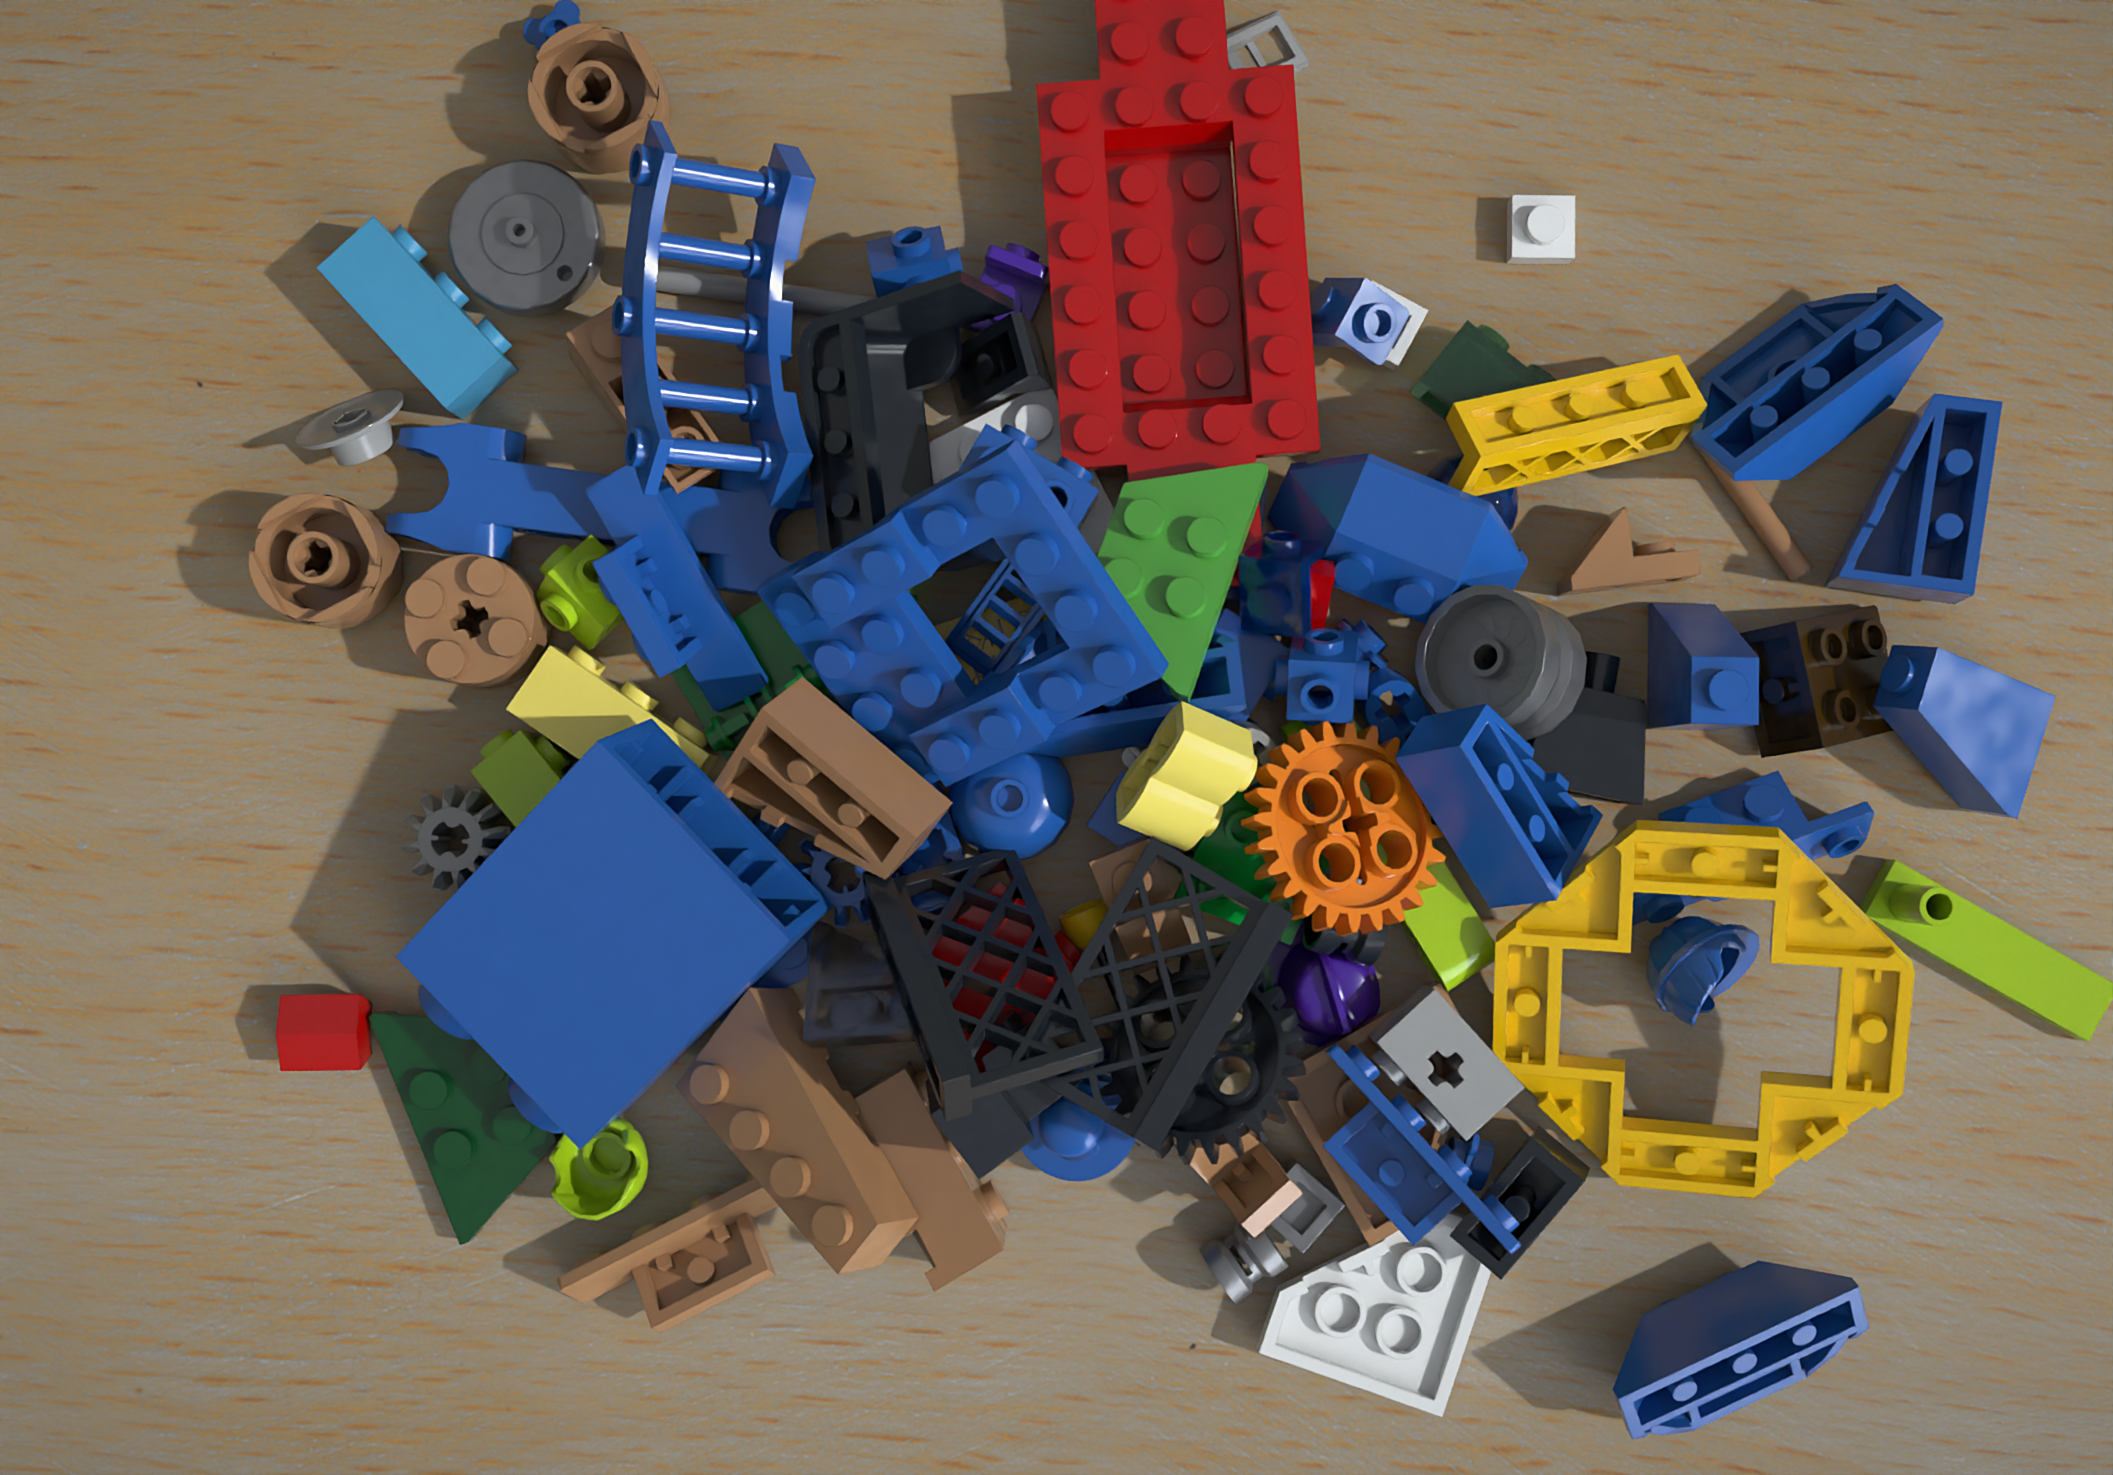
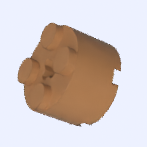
M584 22L558 31L541 46L535 57L537 63L532 78L528 80V101L533 115L560 152L571 162L582 167L585 171L596 175L629 170L630 157L634 146L637 143H644L649 120L662 122L669 136L671 109L666 86L645 48L633 36L624 31L620 32L602 27L599 23ZM605 93L606 100L597 104L595 98Z
M302 493L290 496L275 504L263 515L256 528L260 531L255 540L254 549H249V573L260 597L274 610L297 621L313 625L345 629L364 624L380 614L403 587L404 576L402 572L401 551L395 536L385 532L386 523L373 512L331 495ZM331 551L332 559L328 562V557L325 553ZM329 563V569L325 573L321 572V568Z
M457 555L436 563L410 585L405 595V631L410 647L418 660L437 677L476 687L497 688L507 686L531 673L539 662L547 641L549 642L552 624L544 616L536 596L539 589L538 584L518 569L483 555ZM479 610L488 613L489 618L480 623L481 634L472 632L471 623L477 620L476 612Z

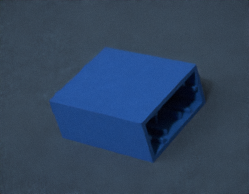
M651 718L598 740L397 954L396 958L421 983L418 989V997L428 1017L442 1030L455 1037L475 1039L510 1076L508 1091L518 1111L529 1122L550 1133L563 1132L581 1149L629 1109L745 994L748 988H751L833 906Z

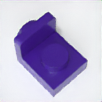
M1007 243L1005 249L990 244L985 254L986 265L979 281L1013 298L1015 311L1010 313L1022 312L1033 323L1049 284V268L1040 264L1042 257L1024 246ZM1010 313L963 327V329L978 334Z

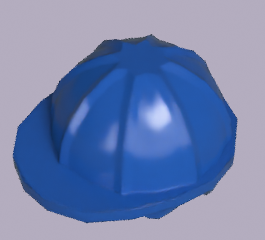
M1686 916L1677 919L1670 926L1663 927L1662 932L1652 940L1649 946L1647 961V980L1658 1006L1663 1011L1672 1012L1680 1020L1691 1026L1696 1024L1698 1013L1711 1012L1715 1007L1713 998L1728 990L1752 965L1760 948L1759 936L1752 929L1744 925H1724L1699 916Z

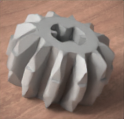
M448 785L444 787L442 801L434 795H424L420 799L421 808L427 818L409 815L404 820L406 826L419 833L418 840H407L403 842L401 848L406 853H421L422 857L412 868L415 876H424L433 872V889L445 891L454 882L458 890L498 848L499 839H506L515 827H497L495 822L504 813L495 802L484 808L486 801V791L484 789L471 788L464 797L458 785ZM452 828H466L469 839H462V843L468 844L467 850L453 851L449 839H456L457 836L450 834Z

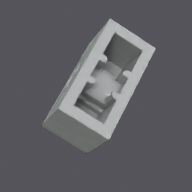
M1423 984L1367 1035L1379 1048L1371 1057L1373 1061L1395 1085L1399 1086L1407 1079L1424 1098L1415 1107L1441 1135L1452 1128L1467 1141L1525 1088L1435 988ZM1435 1052L1446 1058L1448 1057L1446 1064L1452 1072L1445 1079L1435 1073L1432 1074L1434 1067L1428 1058Z

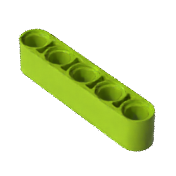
M1353 719L1356 728V733H1358V731H1360V728ZM1290 720L1280 726L1279 731L1288 745V736L1302 729L1309 732L1311 726L1304 724L1301 720ZM1329 772V775L1335 778L1333 772ZM1361 778L1360 789L1363 796L1370 802V789L1368 784ZM1343 823L1345 832H1348L1346 824ZM1378 841L1377 854L1381 862L1386 866L1387 853L1384 846ZM1445 862L1426 866V869L1435 877L1438 883L1435 887L1418 890L1424 904L1418 908L1407 911L1403 910L1405 920L1399 923L1433 977L1441 982L1446 992L1495 962V942Z

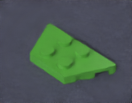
M1260 462L1127 482L1122 486L1097 558L1168 661L1169 665L1163 676L1159 679L1170 688V693L1180 702L1183 701L1188 704L1190 702L1268 477L1267 464Z

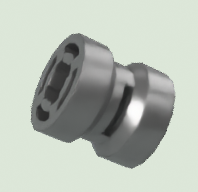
M1239 1221L1235 1223L1234 1233L1224 1240L1214 1238L1199 1249L1203 1259L1218 1282L1236 1304L1252 1293L1253 1283L1263 1276L1273 1278L1289 1267L1265 1229L1254 1238ZM1232 1245L1235 1246V1248L1237 1249L1245 1263L1252 1271L1250 1274L1247 1273V1271L1245 1270V1268L1243 1267L1235 1253L1230 1248Z

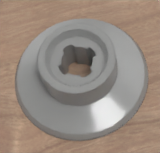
M393 388L380 389L341 402L322 412L304 425L297 433L295 441L301 447L308 450L329 448L340 466H352L368 461L388 450L396 442L397 436L388 420L402 407L403 392Z

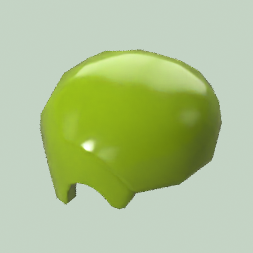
M621 1117L615 1119L581 1149L563 1133L556 1145V1149L549 1156V1161L554 1166L556 1180L554 1188L551 1190V1195L555 1202L574 1218L598 1221L625 1208L643 1189L648 1175L649 1162L642 1135L635 1130L631 1123Z

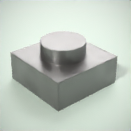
M1294 1158L1285 1168V1172L1303 1194L1270 1225L1300 1252L1304 1253L1343 1209L1345 1204Z

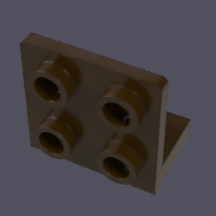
M1875 605L1739 633L1759 657V725H1754L1761 758L1827 748L1894 731L1873 706L1880 686L1881 672L1888 660L1886 648L1887 635L1881 624L1878 608Z

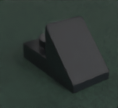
M1022 312L1008 314L962 343L960 365L955 374L949 379L959 416L981 413L1012 394L1046 390L1053 387L1037 328Z

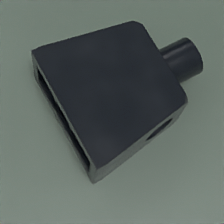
M1585 651L1587 664L1584 688L1572 712L1552 731L1526 741L1535 749L1531 759L1547 774L1559 772L1569 782L1567 793L1623 805H1642L1645 780V700L1614 694L1621 658L1604 653Z

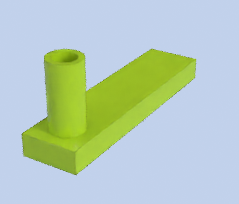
M1885 860L1859 906L1879 928L2075 1039L2089 1042L2113 999V982L1897 860Z

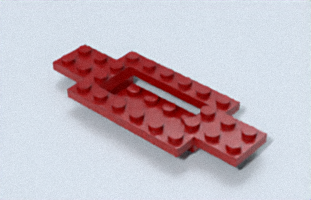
M1094 0L1100 79L1036 84L1062 457L1079 464L1088 471L1126 468L1128 482L1256 463V458L1318 454L1321 448L1294 65L1229 69L1224 0ZM1231 143H1232V149H1233L1235 192H1236V206H1237V220H1238L1239 249H1240V263H1241V277H1242V291H1243L1244 320H1245V334H1246V348H1247V362H1248V377H1249V391H1250V395H1248V390H1247V376H1246V362H1245V348H1244V333H1243V319H1242V305H1241V291H1240V276H1239V262H1238V248H1237V234H1236V219H1235V205H1234V191H1233V177H1232V163H1231ZM1259 503L1229 588L1265 585Z

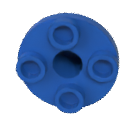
M1086 1066L1077 1068L1078 1072L1085 1071ZM1096 1076L1099 1090H1101L1105 1085L1109 1084L1107 1082L1099 1081ZM1089 1078L1084 1079L1076 1088L1093 1098ZM1062 1096L1029 1121L1035 1139L1021 1150L1034 1166L1050 1176L1067 1181H1087L1101 1177L1115 1169L1129 1154L1134 1142L1131 1137ZM1117 1105L1108 1107L1114 1110Z

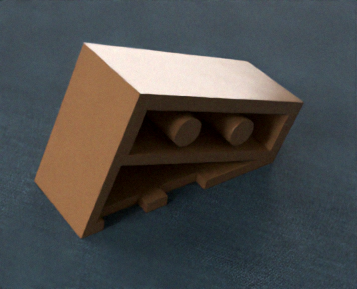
M804 677L800 678L761 708L714 783L729 799L733 797L762 811L760 820L777 828L784 822L815 836L814 846L885 880L923 844L953 803Z
M908 1061L852 1096L861 1110L857 1118L871 1144L879 1143L919 1216L905 1236L913 1233L933 1268L924 1274L935 1292L1004 1250L1007 1224L1003 1217L1010 1214V1209L994 1181L990 1179L983 1184L977 1178L932 1118L925 1081L929 1079L927 1071L924 1069L917 1073L911 1062Z

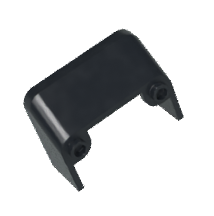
M959 270L818 317L805 328L798 345V361L806 435L813 454L810 472L820 552H829L867 531L906 500L934 485L923 390L947 382L957 371L962 358L960 328L1015 311L1013 298ZM992 537L941 564L935 572L960 571L1007 559V557Z

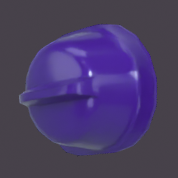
M1304 917L1292 944L1289 945L1278 941L1267 961L1273 972L1274 987L1280 986L1286 998L1281 1009L1294 1008L1298 1017L1299 1024L1291 1031L1302 1033L1306 1043L1321 1047L1340 1035L1350 1033L1353 1028L1377 1015L1381 1004L1380 989L1374 965L1368 967L1349 962L1344 954L1337 952V950L1329 955L1306 950L1303 945L1302 936Z

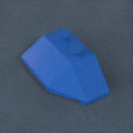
M1898 284L1878 287L1877 293L1844 294L1802 303L1701 377L1699 391L1706 401L1707 407L1695 424H1692L1691 444L1734 481L1790 480L1893 404L1942 330L1944 319Z
M1370 453L1328 458L1308 464L1306 461L1291 463L1267 517L1297 557L1335 561L1333 587L1424 624L1427 623L1429 616L1450 595L1473 585H1502L1510 590H1514L1528 564V558L1522 549H1518L1509 529L1492 503Z
M1051 620L1041 621L1010 651L994 672L991 670L979 684L1064 643V639ZM1214 630L1189 704L1225 720L1246 709L1247 706L1238 642L1226 634H1221ZM1157 679L1054 727L1046 741L1022 753L1065 758L1150 745L1154 734L1164 718L1180 701L1170 693V688L1161 679Z
M1758 1260L1737 1271L1727 1272L1717 1280L1679 1298L1667 1300L1658 1308L1643 1314L1612 1389L1629 1435L1632 1439L1645 1438L1650 1433L1669 1435L1691 1432L1807 1378L1834 1357L1848 1338H1858L1869 1329L1860 1288L1852 1277Z

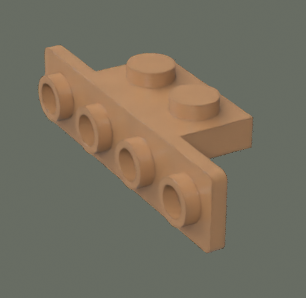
M750 1173L746 1177L745 1183L725 1193L714 1192L696 1199L690 1204L688 1212L668 1222L657 1221L642 1226L632 1234L631 1241L611 1251L601 1250L583 1256L575 1262L573 1270L557 1278L560 1292L581 1303H586L635 1279L652 1329L662 1333L776 1275L755 1217L778 1205Z

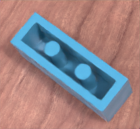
M373 216L316 268L447 410L464 420L519 370L504 354L513 345L486 317L477 324L462 307L470 298L444 271L435 278L420 262L428 253L401 224L391 231Z

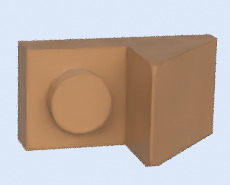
M1622 507L1611 513L1604 520L1557 582L1558 596L1685 581L1701 575L1698 549L1676 552L1675 541H1662L1636 546L1637 556L1633 557L1628 511L1626 507Z

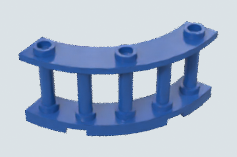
M649 120L644 143H637L634 146L629 162L630 182L635 186L628 224L622 295L617 296L612 311L613 333L621 336L622 384L628 430L624 449L626 464L629 467H635L643 495L657 496L666 464L752 472L755 479L761 480L770 507L795 509L813 454L801 422L796 393L784 391L781 361L788 362L792 357L793 302L782 301L781 295L785 260L798 261L804 222L816 178L798 147L778 143L773 145L768 166H762L759 171L679 158L663 123ZM670 184L755 198L758 209L753 238L747 239L743 245L662 232ZM658 258L741 271V275L747 278L745 313L740 318L656 307ZM656 334L736 344L737 349L740 352H744L745 384L739 389L659 379ZM663 406L739 415L742 422L749 423L752 446L672 437Z

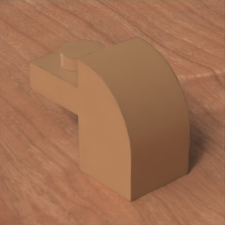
M1148 835L1087 859L1108 910L1150 841ZM1156 858L1143 880L1150 906L1174 900L1159 860ZM1138 890L1125 912L1142 908ZM1179 908L1153 915L1162 951L1192 944ZM1145 917L1116 925L1115 930L1128 960L1154 954ZM1183 956L1165 960V964ZM1157 963L1133 968L1132 971L1134 976L1158 966Z
M1249 1133L1241 1137L1244 1146V1156L1238 1157L1227 1143L1220 1145L1218 1162L1212 1165L1203 1148H1196L1190 1166L1214 1189L1239 1223L1254 1238L1303 1194L1269 1150Z

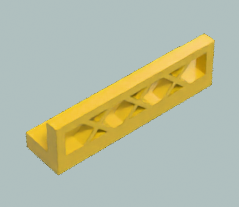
M1679 354L1453 403L1445 419L1464 457L1448 485L1473 496H1480L1677 450L1691 430L1692 424H1695L1707 407V403Z

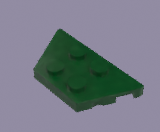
M395 1011L376 1013L369 1016V1020L460 1245L465 1244L480 1233L488 1220L521 1186L536 1165L555 1147L562 1135L561 1133H550L536 1127L518 1111L508 1091L510 1076L475 1039L455 1037L442 1030L428 1016L397 1014Z

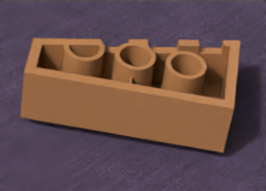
M748 988L675 1086L837 1274L881 1266L919 1216L879 1143L871 1144L857 1118L861 1110L849 1090L842 1091L826 1062L831 1057L820 1036L810 1033L799 1013L804 1007L794 989Z

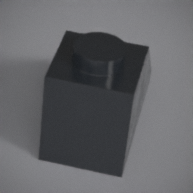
M1538 1126L1479 1197L1483 1202L1491 1194L1494 1195L1518 1221L1520 1225L1511 1234L1522 1246L1513 1254L1509 1253L1470 1210L1449 1236L1502 1280L1584 1184L1590 1167L1542 1127Z

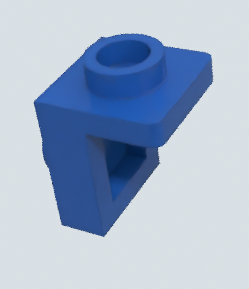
M1325 278L1323 283L1317 286L1310 294L1313 345L1347 347L1371 365H1382L1385 362L1409 317V310L1367 278Z

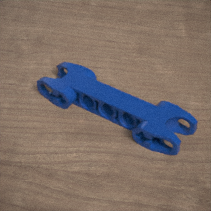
M467 423L400 428L398 446L405 447L407 451L416 452L422 456L440 459L448 472L449 487L443 501L430 511L414 514L401 512L388 514L385 532L394 536L424 542L455 555H483L501 562H509L513 532L584 541L592 534L601 544L616 546L586 494L587 486L608 474L525 464L523 461L527 436L507 429ZM720 469L717 489L690 486L678 495H676L667 482H661L659 486V491L696 555L707 558L706 572L715 588L719 591L759 596L756 589L766 578L793 564L784 560L778 552L776 535L782 521L794 511L814 508L811 478L807 477L803 483L795 509L770 507L761 480L755 479L752 472Z

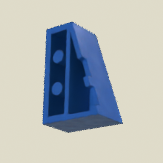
M1486 703L1422 717L1395 759L1490 908L1556 901L1603 814L1593 805L1580 806L1567 793L1569 782L1559 772L1547 774L1531 759L1535 749Z

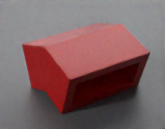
M361 994L280 995L276 1027L280 1071L361 1070L373 1053L370 1034L371 1022L369 1020V1016L372 1013V1002Z

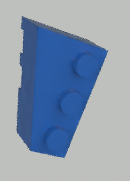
M1934 393L1916 410L1824 587L1947 604H1957L1974 595L2002 401Z

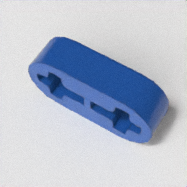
M1390 668L1378 669L1369 673L1367 700H1355L1357 710L1367 726L1374 725L1378 727V743L1381 744L1397 737L1400 739L1399 751L1406 742L1404 736L1414 730L1422 717L1432 715L1412 684L1399 671ZM1387 691L1393 694V701L1401 712L1393 718L1382 708V703L1379 699Z

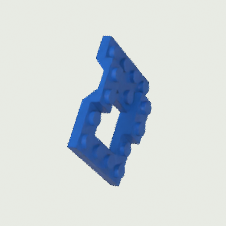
M1017 439L909 498L867 531L829 552L815 551L766 578L756 589V592L844 711L926 781L932 784L941 780L945 787L1046 741L1054 727L1161 678L1169 665ZM993 537L1065 642L975 685L908 589L929 579L941 564Z

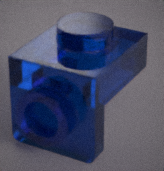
M1276 530L1263 534L1260 540L1239 555L1241 630L1302 638L1312 629L1311 566L1323 557V542L1303 540L1302 535L1296 531Z

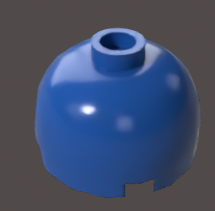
M1022 752L951 784L948 793V799L953 802L949 807L952 822L966 844L981 854L997 849L1015 850L1019 860L1035 858L1057 843L1070 824L1075 800L1070 774L1059 757Z

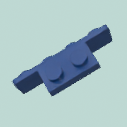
M628 465L587 486L586 494L616 544V547L592 562L598 573L599 586L606 599L620 610L632 631V640L637 652L645 661L651 663L659 678L681 668L686 663L714 711H721L743 700L747 695L751 696L759 692V688L767 686L769 680L659 489L657 496L643 495L635 467H629Z
M1775 771L1659 813L1658 821L1779 827L1811 860H1815L1829 855L1830 858H1840L1860 848L1868 837L1874 811L1868 802H1862L1808 822L1779 771ZM1634 892L1632 925L1647 920L1650 923H1661L1678 915L1685 906L1707 898L1712 902L1722 901L1727 898Z
M1334 1043L1326 1051V1054L1370 1102L1327 1140L1323 1147L1413 1246L1417 1244L1454 1208L1463 1202L1509 1253L1513 1254L1522 1245L1511 1234L1520 1224L1494 1195L1491 1194L1482 1202L1464 1183L1473 1174L1471 1170L1447 1144H1444L1435 1151L1418 1133L1426 1124L1425 1120L1402 1095L1398 1094L1392 1101H1389L1372 1083L1381 1073L1355 1045H1352L1344 1052Z

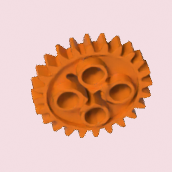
M1328 721L1309 728V732L1302 729L1288 736V745L1283 743L1267 752L1272 764L1267 763L1256 769L1254 776L1265 788H1256L1244 794V799L1258 808V814L1241 820V826L1257 831L1259 838L1258 841L1244 848L1245 854L1263 855L1266 862L1254 874L1255 879L1259 880L1273 876L1277 884L1272 890L1269 899L1272 902L1291 897L1293 903L1290 912L1294 914L1291 919L1297 920L1308 917L1312 913V928L1316 932L1331 929L1335 925L1338 936L1357 933L1358 929H1360L1362 934L1382 930L1383 924L1387 926L1404 921L1403 910L1407 911L1418 908L1424 904L1418 890L1435 887L1438 883L1435 877L1426 869V866L1445 862L1446 856L1431 847L1432 840L1441 838L1444 835L1437 825L1432 824L1431 814L1395 759L1399 751L1400 739L1395 737L1378 745L1377 726L1372 725L1356 733L1354 722L1340 723L1332 728ZM1329 772H1333L1335 778L1329 775ZM1361 778L1368 784L1370 789V802L1363 796L1360 789ZM1303 789L1311 795L1314 801V814H1311L1304 806L1302 801ZM1343 823L1346 824L1348 832H1345ZM1378 841L1384 846L1387 853L1386 866L1381 862L1377 854ZM1320 853L1328 859L1331 866L1330 879H1327L1322 874L1319 867ZM1357 878H1359L1360 880H1362V883H1361V884H1358V883H1357V881H1356Z

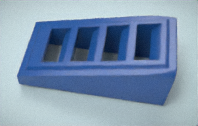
M1008 558L1002 561L945 640V643L955 655L984 677L991 670L994 672L1010 651L1046 615L1028 587L1013 576L1016 570ZM1003 587L1032 607L1026 617H1023L997 597ZM988 607L1016 628L1010 639L981 618ZM972 628L1001 649L995 659H992L965 638Z

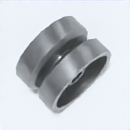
M1473 585L1450 595L1429 616L1418 639L1415 671L1421 694L1437 714L1487 703L1527 741L1552 731L1572 712L1584 688L1587 657L1580 633L1564 614L1502 585Z

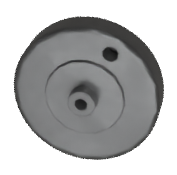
M512 160L483 171L461 192L449 219L448 247L458 275L468 288L485 303L508 314L534 317L552 314L566 308L589 289L596 279L604 259L605 229L595 202L584 187L569 173L542 161Z

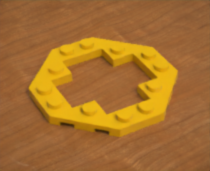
M1636 820L1570 874L1556 901L1533 903L1497 933L1495 941L1492 1052L1538 1098V1106L1573 1141L1579 1139L1601 1160L1600 1167L1619 1186L1755 1198L1774 1185L1775 1176L1801 1158L1807 1162L1849 1133L1848 1125L1875 1106L1882 1110L1903 1095L1915 971L1912 960L1779 827ZM1634 892L1772 900L1770 963L1839 967L1830 1076L1761 1071L1757 1128L1623 1117L1625 1059L1559 1054L1563 949L1631 953Z

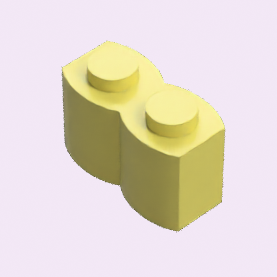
M1183 701L1176 704L1158 727L1149 747L1132 763L1117 789V823L1150 837L1153 836L1184 851L1191 849L1202 836L1209 837L1220 822L1223 804L1236 791L1243 792L1254 778L1257 769V757L1254 755L1251 731Z

